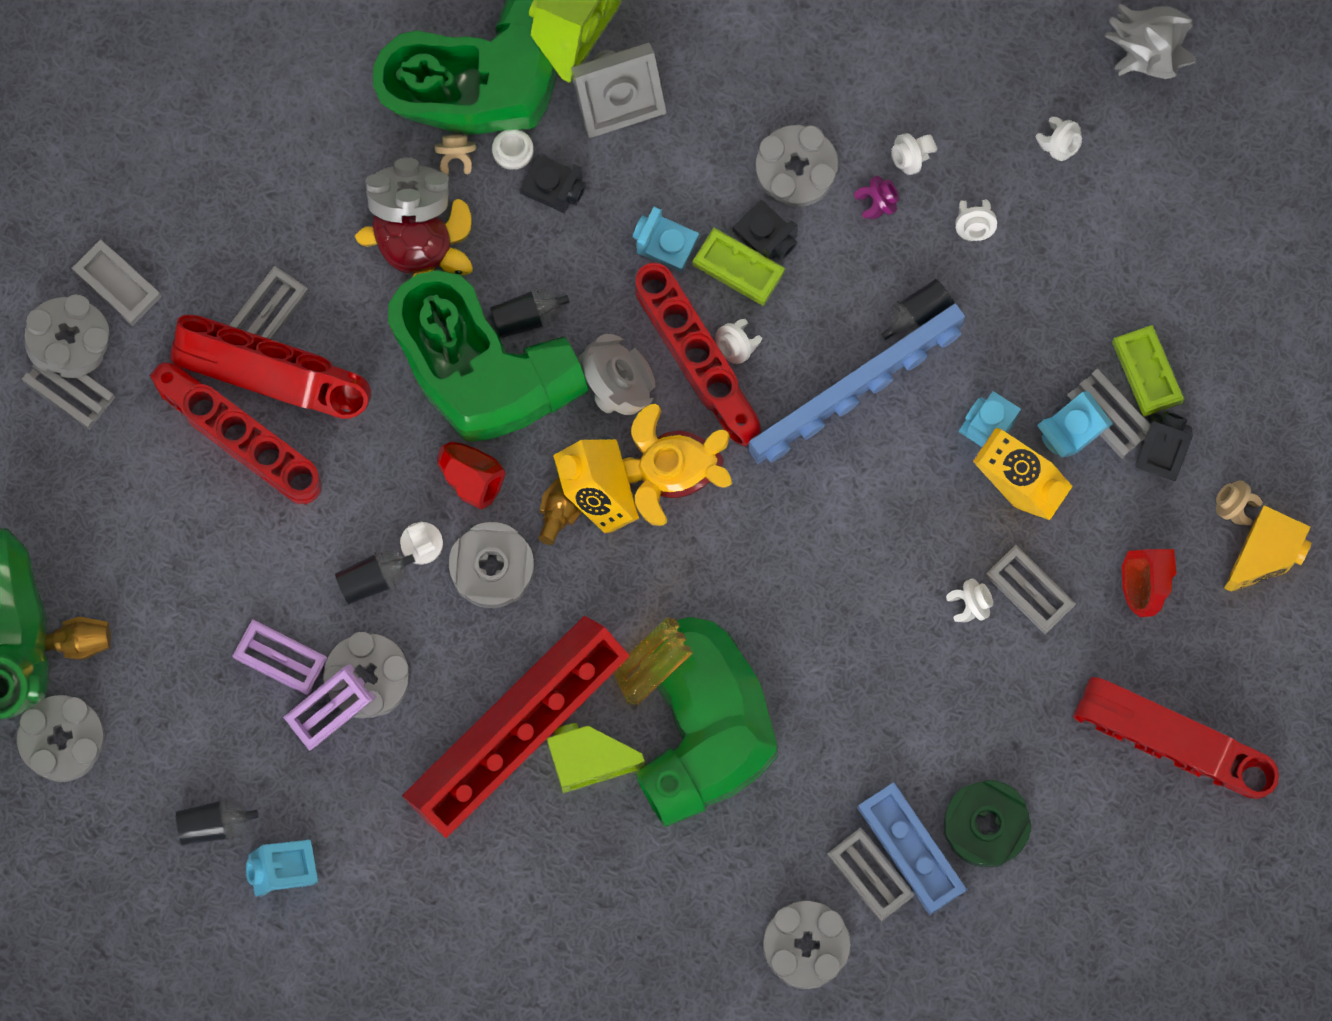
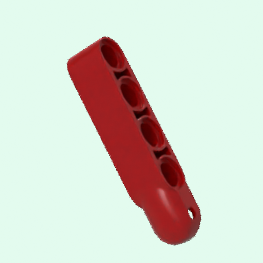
M660 263L644 265L636 275L635 294L638 302L702 404L713 412L723 430L729 433L730 439L739 445H748L750 440L761 434V424L756 412L740 389L735 373L670 270ZM658 280L665 285V288L661 292L654 294L647 292L643 285L647 281ZM671 314H679L687 322L682 327L672 328L664 320ZM700 348L708 354V358L703 362L694 363L686 357V353L691 349ZM714 383H723L729 387L730 393L721 398L714 397L708 392V387Z
M182 315L177 320L174 333L175 339L172 343L169 358L179 367L298 407L314 409L341 419L360 415L371 400V387L364 377L355 372L333 366L328 359L198 315Z
M162 362L151 372L149 376L162 399L185 415L192 427L289 500L297 504H308L318 498L322 483L317 468L311 461L215 389L200 383L179 366L173 363ZM208 400L213 403L211 411L205 415L192 413L194 405L199 401ZM233 425H242L246 427V432L240 439L229 440L225 438L227 429ZM273 449L279 452V457L273 464L262 465L258 463V457L263 451ZM307 474L312 477V482L306 489L296 490L291 487V482L297 475Z
M1090 677L1083 692L1084 695L1073 714V718L1080 723L1086 720L1097 725L1095 728L1097 731L1119 741L1125 738L1136 743L1134 748L1158 759L1164 756L1175 761L1173 766L1197 777H1200L1201 774L1214 779L1213 784L1226 787L1245 797L1252 799L1264 798L1271 794L1278 784V768L1268 755L1104 679ZM1250 767L1259 768L1266 775V785L1258 792L1247 787L1242 778L1243 772Z

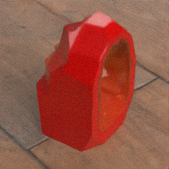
M449 442L440 447L437 455V466L444 473L445 480L457 492L462 501L481 510L493 503L500 492L506 475L497 459L477 448L457 442Z
M1174 549L1127 551L1121 566L1122 589L1127 605L1139 617H1153L1162 610L1165 599L1172 592V578L1177 574Z

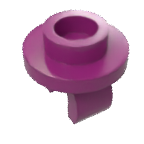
M878 175L870 179V187H861L853 194L855 199L858 200L866 199L869 196L872 197V207L862 213L863 218L877 219L884 212L887 215L895 213L897 211L896 202L900 200L894 184L889 179L883 180Z

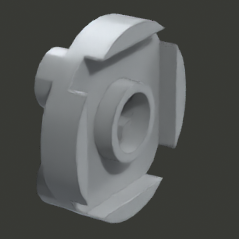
M802 125L785 126L775 130L762 140L756 158V177L762 190L776 201L790 207L809 206L823 199L833 186L838 171L837 154L830 140L824 136L818 127ZM791 157H798L800 161L806 160L808 163L807 166L803 167L802 175L796 176L794 170H786L785 166L790 164Z
M400 158L394 162V166L382 169L368 176L365 180L369 210L377 217L387 221L402 223V216L416 215V222L426 221L440 215L448 206V175L430 167L420 166L419 162L414 158Z
M75 294L69 297L54 298L42 303L28 314L24 344L28 357L37 368L46 373L47 369L52 372H58L60 377L75 378L92 372L102 362L103 355L108 348L109 326L103 314L95 306L91 305L86 297ZM62 331H71L76 334L72 344H68L65 339L58 341L56 338Z
M603 334L591 342L577 358L587 382L595 393V402L605 413L610 414L613 411H617L624 415L637 414L653 400V398H650V392L655 389V379L646 359L636 348L628 351L619 344L625 339L614 334Z
M499 522L477 524L470 528V531L465 533L460 539L458 538L451 549L449 556L451 580L460 596L472 604L483 608L504 607L519 600L531 584L534 574L532 550L525 539L518 534V531L509 525ZM489 555H496L497 562L504 564L503 569L497 570L493 576L487 575L485 569L479 568L480 562H487Z
M357 632L351 637L342 640L329 654L325 663L324 683L348 664H351L355 669L353 673L357 678H359V675L356 671L359 667L367 669L370 665L376 667L374 675L378 679L374 685L369 682L364 685L368 692L372 691L376 698L353 717L374 718L393 711L404 699L409 687V667L402 650L392 640L379 634ZM345 680L328 693L331 700L349 686ZM354 693L337 708L344 712L359 700L358 696Z
M55 695L44 698L31 709L26 710L21 716L20 727L17 732L18 750L24 763L38 776L55 782L72 781L88 773L98 760L105 744L103 724L97 713L82 699L67 695ZM62 727L65 732H72L73 738L66 741L67 748L59 750L57 744L49 743V738L55 735V729Z
M814 901L795 902L780 909L768 924L763 941L764 956L773 973L787 985L800 989L819 988L835 979L845 967L850 954L849 932L841 915L828 906ZM804 933H811L812 940L819 942V950H812L810 957L802 956V950L794 946L795 940H801Z

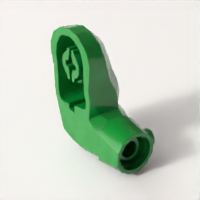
M505 0L496 25L497 35L491 41L474 37H447L418 30L397 35L381 49L373 66V87L381 104L407 120L467 135L502 130L532 129L537 126L549 105L558 73L530 35L533 17L529 16V10L533 0Z
M438 270L417 274L400 285L388 304L389 326L395 339L404 351L423 394L445 417L460 437L467 442L490 440L525 428L546 414H553L588 393V385L580 363L570 343L564 336L523 348V354L506 353L498 335L484 317L474 287L461 275Z
M0 528L1 720L13 718L36 705L45 698L49 686V661L45 656L47 618L44 604L35 583L28 549L7 528Z
M694 617L675 620L663 629L657 636L647 659L650 679L670 706L674 723L683 739L675 751L672 748H668L635 773L639 786L664 827L706 811L705 807L736 795L758 779L778 756L777 741L770 721L765 696L754 671L741 654L738 645L727 630L713 621Z

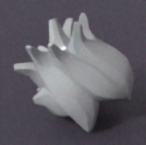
M1120 4L1118 9L1121 14H1117V17L1121 21L1114 17L1109 20L1117 32H1107L1105 37L1116 42L1127 52V55L1114 67L1115 70H1120L1118 72L1119 76L1129 71H1139L1154 77L1169 79L1177 75L1178 68L1196 63V57L1180 46L1187 31L1193 26L1191 24L1192 19L1176 8L1165 6L1143 11H1133Z

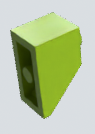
M578 723L564 725L553 732L554 736L547 738L548 748L562 793L628 774L645 766L642 753L590 726L579 728Z

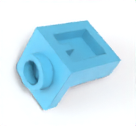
M654 206L649 217L641 216L633 233V238L637 239L638 254L682 273L698 241L699 233L662 217V210Z
M1084 391L1053 417L1041 421L1038 427L1043 433L1042 440L1046 447L1052 453L1059 454L1060 457L1064 458L1078 453L1113 423L1090 392Z
M311 840L262 845L248 855L246 877L249 884L253 885L255 896L265 895L272 890L312 886L318 882Z

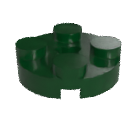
M987 780L976 782L972 785L969 784L961 788L953 796L944 816L945 838L953 852L963 861L977 867H999L1018 856L1029 839L1031 820H1029L1027 805L1023 797L1014 788L1000 781ZM988 813L996 816L994 824L999 827L997 833L989 831L984 835L979 832L980 825L975 820L978 815L985 818Z

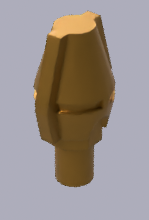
M559 477L542 496L539 513L544 514V525L538 537L539 540L544 544L553 545L559 531L568 524L573 526L582 513L564 495Z
M75 617L63 621V626L60 629H56L54 633L46 634L45 651L57 650L58 652H63L64 658L77 660L89 658L109 649L112 640L109 622L86 617Z

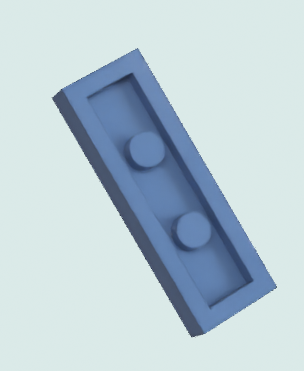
M894 782L858 805L857 809L929 915H932L966 892V887Z

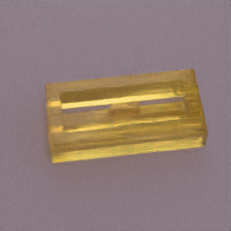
M666 617L629 653L630 657L614 672V676L627 703L639 705L693 653L690 646L683 644L686 638L682 632L677 631L680 625L676 619ZM668 638V641L658 651L652 654ZM639 665L641 666L633 675L627 678Z

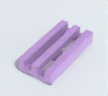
M253 619L232 656L233 659L306 696L310 695L312 687L317 682L328 658ZM257 632L315 663L312 668H309L253 640L254 635ZM249 647L307 678L303 683L245 652Z
M351 664L343 667L283 717L309 751L318 746L376 698L372 691L368 692L364 687L366 683L363 679L355 676L353 673L355 669ZM343 680L347 682L349 686L306 722L300 723L297 719ZM354 693L358 696L359 700L315 736L311 737L308 733L310 729Z

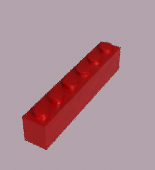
M584 615L402 797L428 825L447 838L630 655L604 626Z

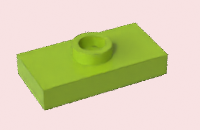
M716 228L712 229L692 261V266L763 307L785 273V268Z
M1153 325L1113 339L1112 344L1143 417L1183 403L1184 397Z

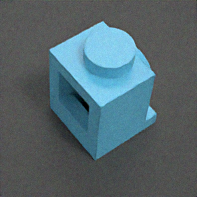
M992 391L987 400L982 397L977 399L967 414L966 421L959 432L983 447L995 428L1009 433L1017 421L1021 409Z

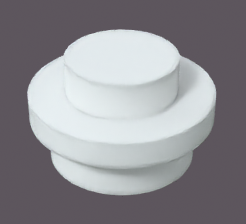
M504 130L493 141V157L503 168L510 170L520 169L526 166L533 156L532 140L521 130Z

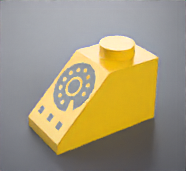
M999 428L994 429L973 460L974 464L1014 507L1048 520L1052 518L1073 487L1053 463Z
M617 439L580 440L553 455L564 495L604 533L614 532L639 519Z
M1264 505L1256 516L1224 589L1232 592L1285 574L1294 563L1302 565L1312 542L1306 540L1311 527Z

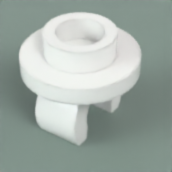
M1050 117L1048 122L1051 128L1055 130L1052 136H1044L1038 133L1035 137L1044 151L1050 152L1054 159L1064 161L1079 150L1082 142L1081 129L1074 121L1066 120L1063 122L1060 118Z
M905 133L896 137L892 148V158L899 169H902L908 175H912L920 171L922 162L930 159L928 153L937 151V147L931 135L922 136L915 140L912 135Z
M982 200V207L967 208V202L961 201L959 204V215L955 222L956 231L961 238L968 241H980L993 235L997 229L996 215L991 211L990 202Z
M740 319L735 324H725L716 332V345L725 359L734 364H741L746 361L762 341L760 335L753 339H748L743 331L748 324L746 319Z
M421 521L411 524L404 530L400 546L405 557L413 554L416 561L413 563L428 564L440 555L443 548V539L440 531L434 525Z
M975 579L965 581L963 590H953L946 596L947 601H957L961 598L965 601L966 608L964 612L953 617L955 622H969L975 617L979 620H984L990 616V607L993 606L992 595L985 584H979Z

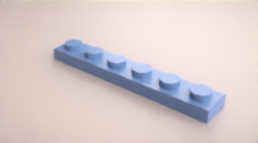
M956 303L750 440L749 453L757 464L766 458L770 463L780 459L791 449L788 445L790 442L801 435L806 440L817 434L825 426L823 420L835 412L839 417L847 414L859 404L857 397L869 389L875 394L887 387L893 381L891 375L903 366L907 371L912 370L928 357L925 353L936 344L944 348L954 342L962 334L959 329L962 328L965 315Z

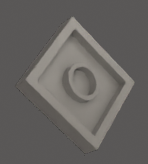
M650 42L618 53L612 50H603L594 57L593 61L571 67L583 124L589 138L667 114L655 54Z

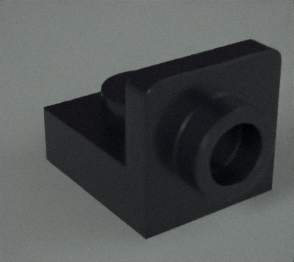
M538 154L520 188V194L565 214L569 204L577 205L584 193L586 183L582 181V167L574 164L572 169Z
M762 199L732 230L751 249L770 260H773L776 256L783 260L798 243L794 239L797 236L798 225L793 220L789 223L784 221Z
M1164 411L1162 416L1152 414L1149 420L1150 426L1135 466L1138 469L1176 482L1193 437L1192 427L1186 425V418L1172 412Z

